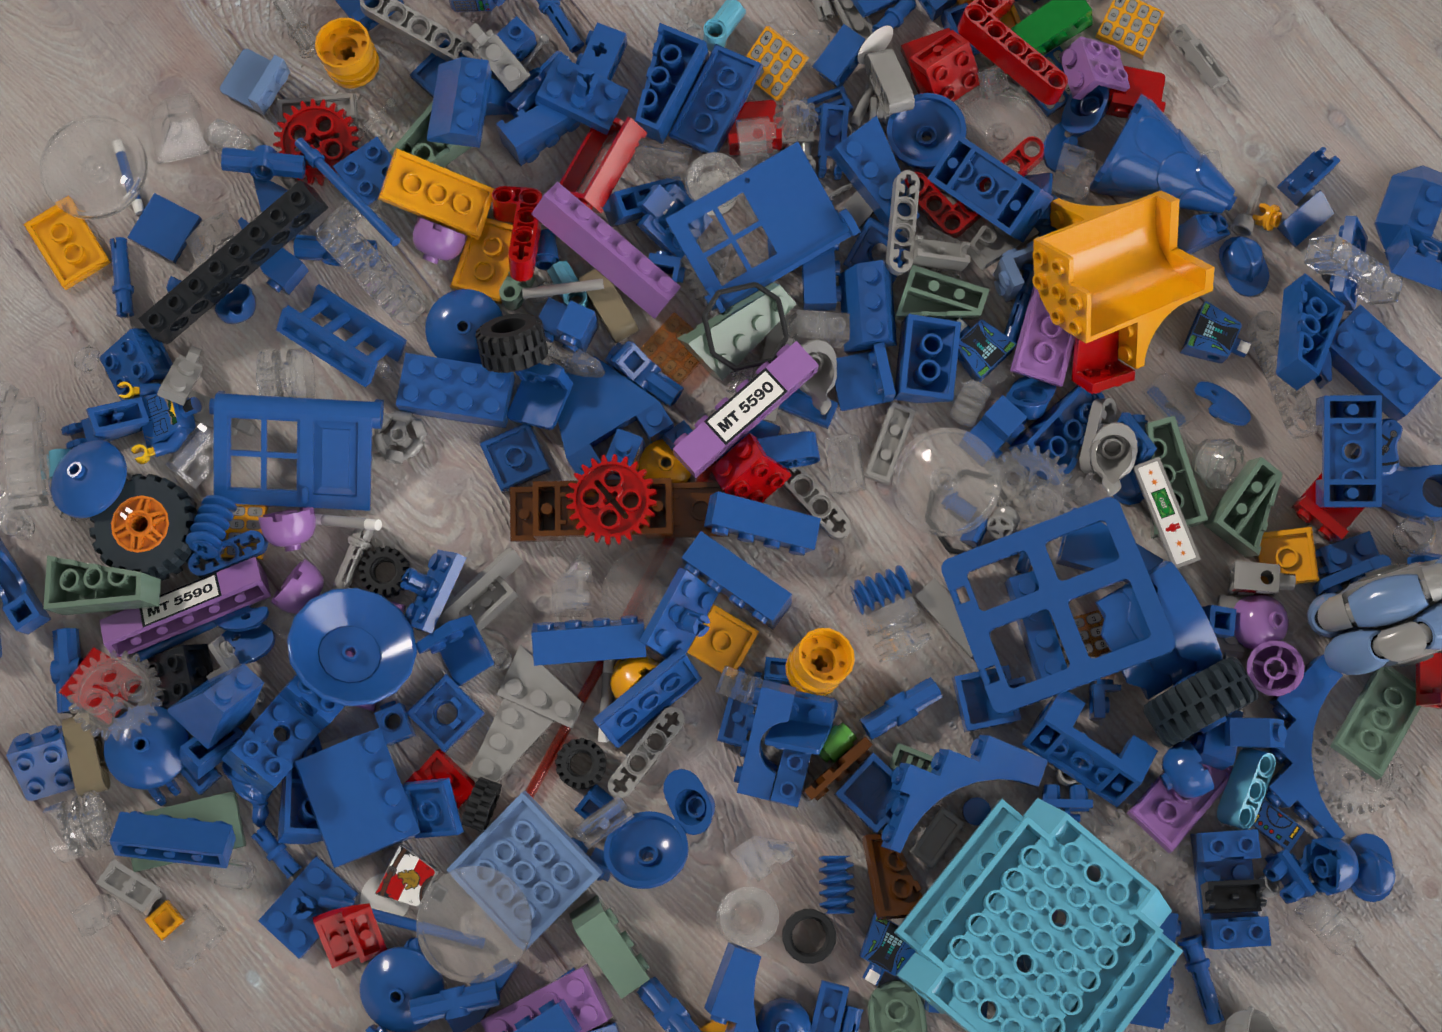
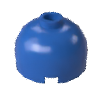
M1188 740L1175 744L1165 753L1161 763L1163 774L1160 775V779L1167 790L1173 789L1179 796L1185 798H1196L1213 790L1214 783L1208 769L1204 770L1200 763L1203 761L1201 756Z
M1322 837L1311 840L1312 843L1305 846L1302 858H1307L1310 862L1305 871L1308 874L1311 873L1314 881L1312 884L1317 892L1329 896L1349 889L1357 880L1359 873V861L1351 846L1339 838Z
M780 997L769 1001L761 1007L756 1016L759 1032L811 1031L809 1014L800 1003L791 998Z

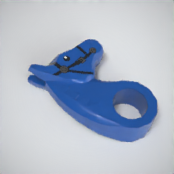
M1382 419V508L1408 520L1425 522L1442 520V507H1436L1427 502L1422 490L1423 484L1427 479L1434 480L1442 486V465L1401 466L1397 443L1401 438L1403 428L1395 419ZM1358 446L1352 450L1348 457L1349 459L1354 460L1358 457Z

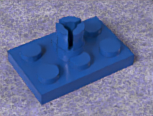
M557 55L536 95L535 101L607 135L629 89Z
M1346 216L1344 225H1341L1339 229L1340 250H1337L1335 253L1318 252L1315 258V271L1317 274H1335L1330 278V291L1333 292L1339 301L1346 305L1344 311H1353L1356 308L1368 236L1357 216Z
M438 550L429 560L427 575L411 567L407 569L402 577L401 588L412 591L417 595L414 603L409 605L405 613V617L413 629L430 634L433 633L467 557L455 552Z
M679 567L639 641L665 659L679 648L686 654L695 636L702 637L708 632L709 626L702 623H710L707 614L718 593L689 571Z
M316 856L258 921L298 959H301L320 938L312 917L332 910L318 906L320 896L324 895L339 900L344 898L354 900L359 893L319 856Z

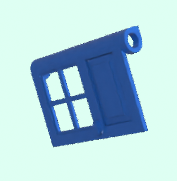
M799 142L792 144L665 218L708 294L704 297L707 304H709L713 295L719 289L751 282L759 283L765 287L847 238L861 232L846 208L837 213ZM743 193L758 221L733 235L718 207ZM713 210L728 239L703 253L688 224ZM762 226L777 254L751 268L736 240ZM732 244L747 271L728 283L721 285L706 258ZM754 287L722 294L711 310L717 309L719 313H723L729 307L757 292L758 289Z
M218 391L215 398L210 399L209 413L214 415V495L226 497L235 504L371 510L372 428L382 429L384 400L376 399L374 402L239 395L225 394V391ZM231 418L261 420V451L231 449ZM267 420L297 422V453L267 451ZM231 456L261 457V488L231 487ZM267 458L297 459V490L267 488Z

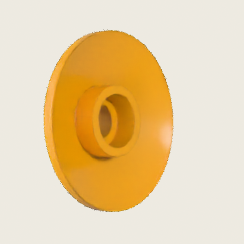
M663 439L648 445L642 452L639 470H647V474L643 479L671 478L673 483H685L690 479L691 473L675 457L673 451ZM668 459L671 461V465L663 467L661 461Z

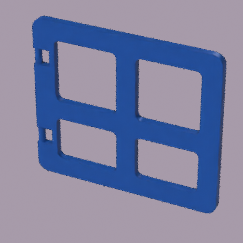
M1113 497L1103 498L946 559L942 564L941 571L989 700L993 709L1000 714L1015 711L1169 654L1176 646L1174 634L1121 505ZM1098 522H1105L1118 551V560L1070 579L1059 580L1046 549V544L1049 541ZM1027 553L1038 580L1039 589L1036 592L986 611L980 610L969 582L968 574L971 571L1015 554ZM1127 580L1131 583L1151 635L1143 641L1097 658H1090L1070 610L1069 602L1091 592ZM965 587L970 601L961 604L956 590ZM1047 610L1052 616L1070 665L1067 669L1017 688H1010L991 640L990 632L996 628ZM995 666L1000 680L991 683L986 669Z

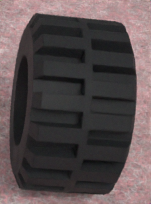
M531 314L504 315L484 323L476 330L475 337L482 366L488 371L498 373L521 371L540 363L547 357L549 352L543 323L538 316Z

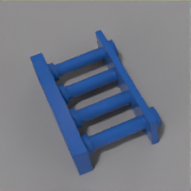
M320 284L315 288L310 307L300 313L291 306H286L281 311L276 331L364 387H367L372 382L378 361L387 355L398 362L401 359L407 342L405 338ZM321 313L332 321L322 327L311 319ZM343 327L354 335L344 341L333 333ZM365 341L376 349L369 355H366L355 347Z

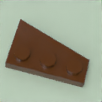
M866 736L863 737L802 791L803 796L808 801L812 799L818 801L829 791L827 786L832 781L840 782L850 773L848 767L856 761L860 764L871 754L868 749L873 744Z
M882 834L865 835L862 838L877 920L906 918L923 897L920 892L922 889L918 881H914L906 866L907 861L902 852L898 853L881 847L883 843Z

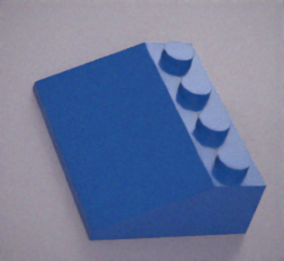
M380 728L352 737L294 762L334 868L412 839L420 833Z

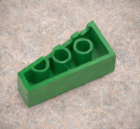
M1051 0L1016 24L1011 30L1040 54L1044 55L1093 25L1092 9L1086 0ZM995 64L1004 78L1009 76Z

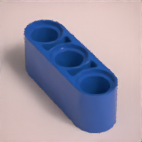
M804 431L757 439L766 455L787 469L808 466L820 461L815 432Z

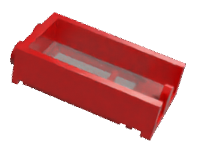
M616 117L607 135L591 128L562 177L560 184L593 212L602 214V208L636 151L635 147L639 146V140L645 138L647 132L631 117H627L625 122Z

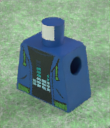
M1205 301L1197 311L1180 353L1215 363H1223L1228 359L1230 353L1244 358L1249 351L1251 343L1237 338L1242 327L1241 322Z
M960 318L957 320L961 322L958 360L974 383L978 385L1013 352L1017 344L985 320L981 319L971 328Z
M874 912L859 956L870 962L862 978L877 986L885 971L897 977L899 971L916 951L894 933L899 925L890 920H877L876 913Z

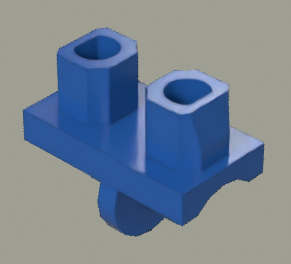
M1044 785L1041 800L1068 813L1077 822H1080V814H1071L1070 812H1089V809L1093 808V799H1088L1087 788L1084 785L1069 786L1070 799H1060V785Z
M1288 849L1275 854L1270 853L1264 858L1268 864L1264 868L1263 873L1272 882L1279 880L1282 882L1284 887L1280 890V896L1285 903L1296 902L1301 898L1313 896L1317 892L1309 880L1310 876L1305 871L1310 865L1307 858L1297 860L1293 853L1290 854Z

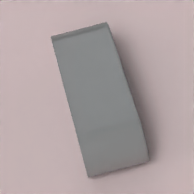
M890 48L865 54L864 64L867 75L885 113L890 115L913 110L915 106L913 91L894 51Z

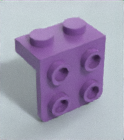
M1080 36L1059 54L1074 99L1081 100L1098 85L1123 92L1130 88L1128 74L1124 70L1120 58V51L1114 45Z

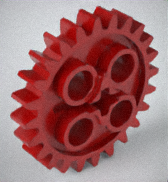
M314 98L311 99L310 106H307L302 100L300 104L301 109L299 110L292 105L291 110L293 114L291 116L283 113L287 121L285 123L277 122L282 128V132H274V135L280 138V141L273 143V146L281 149L278 153L305 156L301 151H295L297 147L295 146L296 140L294 136L298 129L304 128L306 129L304 140L313 149H317L325 157L324 161L336 172L333 166L359 149L354 144L361 142V139L353 136L359 129L356 126L349 127L354 121L353 118L350 116L344 119L347 113L345 109L342 108L337 112L338 105L334 102L328 108L325 99H322L320 106H318ZM323 120H330V129L325 132L320 131V123ZM336 133H339V137H338V138L328 139V138L334 136ZM316 137L322 140L319 142L320 147L318 148L312 145L315 143ZM335 144L339 145V154L334 157L329 156V148ZM306 165L305 177H307V183L313 185L314 180L317 179L318 184L323 186L326 177L317 168Z
M614 454L612 460L608 462L606 456L602 455L601 463L599 464L592 458V467L588 468L582 464L581 467L584 474L574 473L573 475L578 482L568 484L574 490V493L566 494L568 499L573 500V503L567 505L566 508L575 511L569 518L571 521L580 520L576 529L579 531L586 527L584 536L588 538L594 533V541L596 543H599L601 538L605 537L606 545H610L612 538H615L617 543L621 545L623 536H626L631 542V533L633 531L642 535L639 528L641 524L647 527L650 526L645 519L646 516H655L649 507L657 505L655 500L650 499L657 492L656 489L647 488L653 483L652 478L644 480L643 478L646 476L647 470L643 469L637 472L638 462L636 461L629 466L627 456L623 458L622 462H618V457ZM611 474H618L621 477L620 483L615 487L606 485L607 477ZM596 481H600L611 496H616V501L629 516L627 519H624L611 503L605 505L608 500L595 485ZM590 492H597L599 494V500L594 505L585 503V497ZM629 495H636L639 498L638 504L633 508L624 506V500ZM615 513L617 515L616 523L612 526H605L603 524L605 514Z

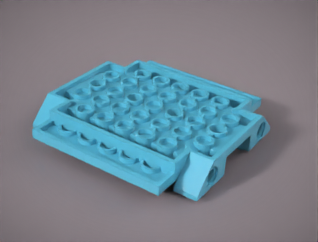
M1039 798L1034 801L1023 816L1005 800L1001 799L894 932L916 951L897 976L939 1013L947 1014L966 1032H1123L1183 950L1167 938L1160 928L1172 911L1160 891L1068 813ZM1091 865L1096 866L1100 870L1101 876L1097 882L1091 881L1087 876V869ZM1055 910L1062 911L1066 916V923L1062 927L1056 926L1052 921V914ZM1021 955L1027 956L1031 961V968L1026 973L1021 972L1017 967V959ZM986 1001L993 1003L996 1009L995 1015L991 1019H987L981 1014V1006Z

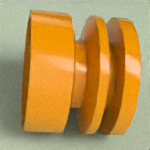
M337 18L321 27L316 36L315 49L328 76L335 84L344 88H358L374 79L379 70V55L367 29L359 21L352 18Z
M817 628L809 631L788 655L785 664L786 676L791 686L796 687V691L821 696L829 695L851 673L855 662L854 650L846 637L831 628Z

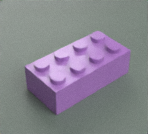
M588 964L488 1015L480 1022L485 1032H514L517 1030L514 1025L528 1015L531 1019H534L541 1014L538 1008L554 999L556 1004L563 999L565 1000L582 1028L579 1032H587L608 1021L613 1014Z

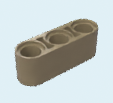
M594 269L579 277L578 281L603 278L604 289L586 291V294L607 332L616 344L638 332L639 329L612 282L598 270Z
M88 712L63 719L62 730L77 794L80 797L109 790L110 777L96 717Z

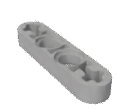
M910 170L901 172L894 179L892 188L886 267L894 275L906 273L913 263L920 180L917 174ZM907 178L908 183L912 184V186L907 189L906 196L899 197L905 193V185L901 184V182ZM898 204H907L910 208V215L907 217L901 216L897 209ZM902 229L907 232V242L901 243L896 239V230ZM899 249H907L901 252L900 258L905 264L898 268V263L893 260L899 256Z
M802 467L789 468L792 475L796 471L799 475L795 476L790 483L786 481L783 485L784 488L809 515L821 518L820 527L829 537L835 540L846 538L851 529L848 517ZM797 481H806L810 486V490L806 494H798L794 489ZM817 500H823L827 503L828 510L824 514H817L812 508L813 503ZM834 511L836 514L832 518L836 523L843 522L845 524L843 526L845 532H833L834 524L830 520L827 523H824L822 520L828 518L831 512Z
M669 707L662 711L608 781V790L612 796L616 798L629 796L676 737L685 722L684 715L680 709ZM677 713L679 715L677 720L680 723L677 726L672 724L668 728L667 732L672 734L667 738L663 731L656 729V726L661 724L663 728L667 723L665 716ZM652 734H659L663 738V745L657 750H653L647 745V739ZM634 756H642L646 761L645 768L640 772H635L630 767V761ZM625 767L637 779L633 782L629 778L625 783V786L628 788L625 793L623 791L616 793L614 791L616 786L613 782L616 779L621 781L626 776V774L621 773Z

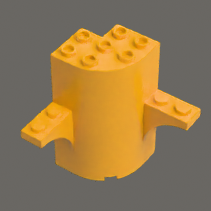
M1161 190L1128 203L1110 206L1081 205L1060 198L1051 201V226L1058 230L1033 239V285L1038 290L1052 322L1085 343L1119 330L1118 359L1135 369L1143 367L1150 341L1162 321L1183 303L1213 291L1214 266L1177 248L1180 199Z

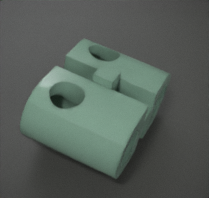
M534 274L531 279L522 282L507 276L499 290L501 300L506 309L515 311L522 306L525 300L522 288L533 286L535 282Z

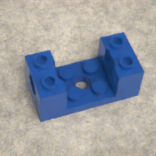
M958 133L927 178L1021 242L1025 241L1054 198ZM985 178H990L992 182L990 189L986 192H981L979 188L980 182Z
M1333 395L1316 398V426H1322V479L1316 480V504L1319 507L1334 508L1382 507V395ZM1350 443L1357 445L1359 448V455L1354 460L1347 458L1344 452L1345 447Z
M296 674L221 760L265 796L276 788L293 768L292 764L321 730L333 721L345 705L323 700L304 686ZM281 727L287 731L288 738L286 741L281 742L274 737L275 728Z
M1068 691L1055 695L1039 713L1022 745L1048 760L1049 763L1115 807H1118L1142 784L1158 750L1150 746L1146 741L1133 735L1126 742L1122 752L1114 755L1109 749L1102 747L1085 733L1073 727L1086 703Z
M1258 829L1190 834L1203 948L1216 950L1272 946L1268 916H1260L1258 912L1203 913L1200 885L1207 881L1254 880L1252 859L1261 858Z

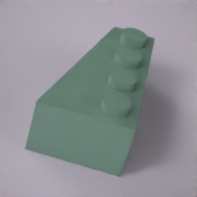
M772 282L765 286V288L781 299L784 315L797 304L781 285ZM758 290L729 307L725 312L719 313L708 320L715 352L737 366L780 322L776 301ZM703 322L697 325V328L677 338L710 375L723 381L731 373V368L710 354Z

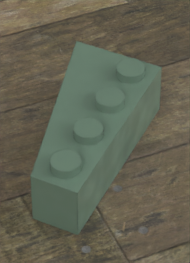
M432 102L389 153L393 156L394 150L398 148L444 168L471 147L427 141Z
M1175 415L1148 423L1145 433L1157 448L1150 460L1160 457L1188 528L1204 524L1208 517ZM1150 513L1152 539L1159 537V533Z
M47 555L43 609L61 615H75L159 607L161 579L142 572Z

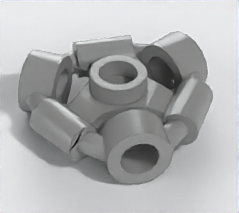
M395 410L394 413H384L382 429H374L375 435L372 438L377 452L382 453L386 462L403 464V461L409 457L414 458L424 446L422 442L428 434L422 418L418 419L412 416L411 412ZM392 420H394V427L387 434H383L382 432H384L390 426ZM412 423L417 436L415 439L410 438L407 431V425ZM390 445H399L404 447L405 451L403 453L396 450H388Z

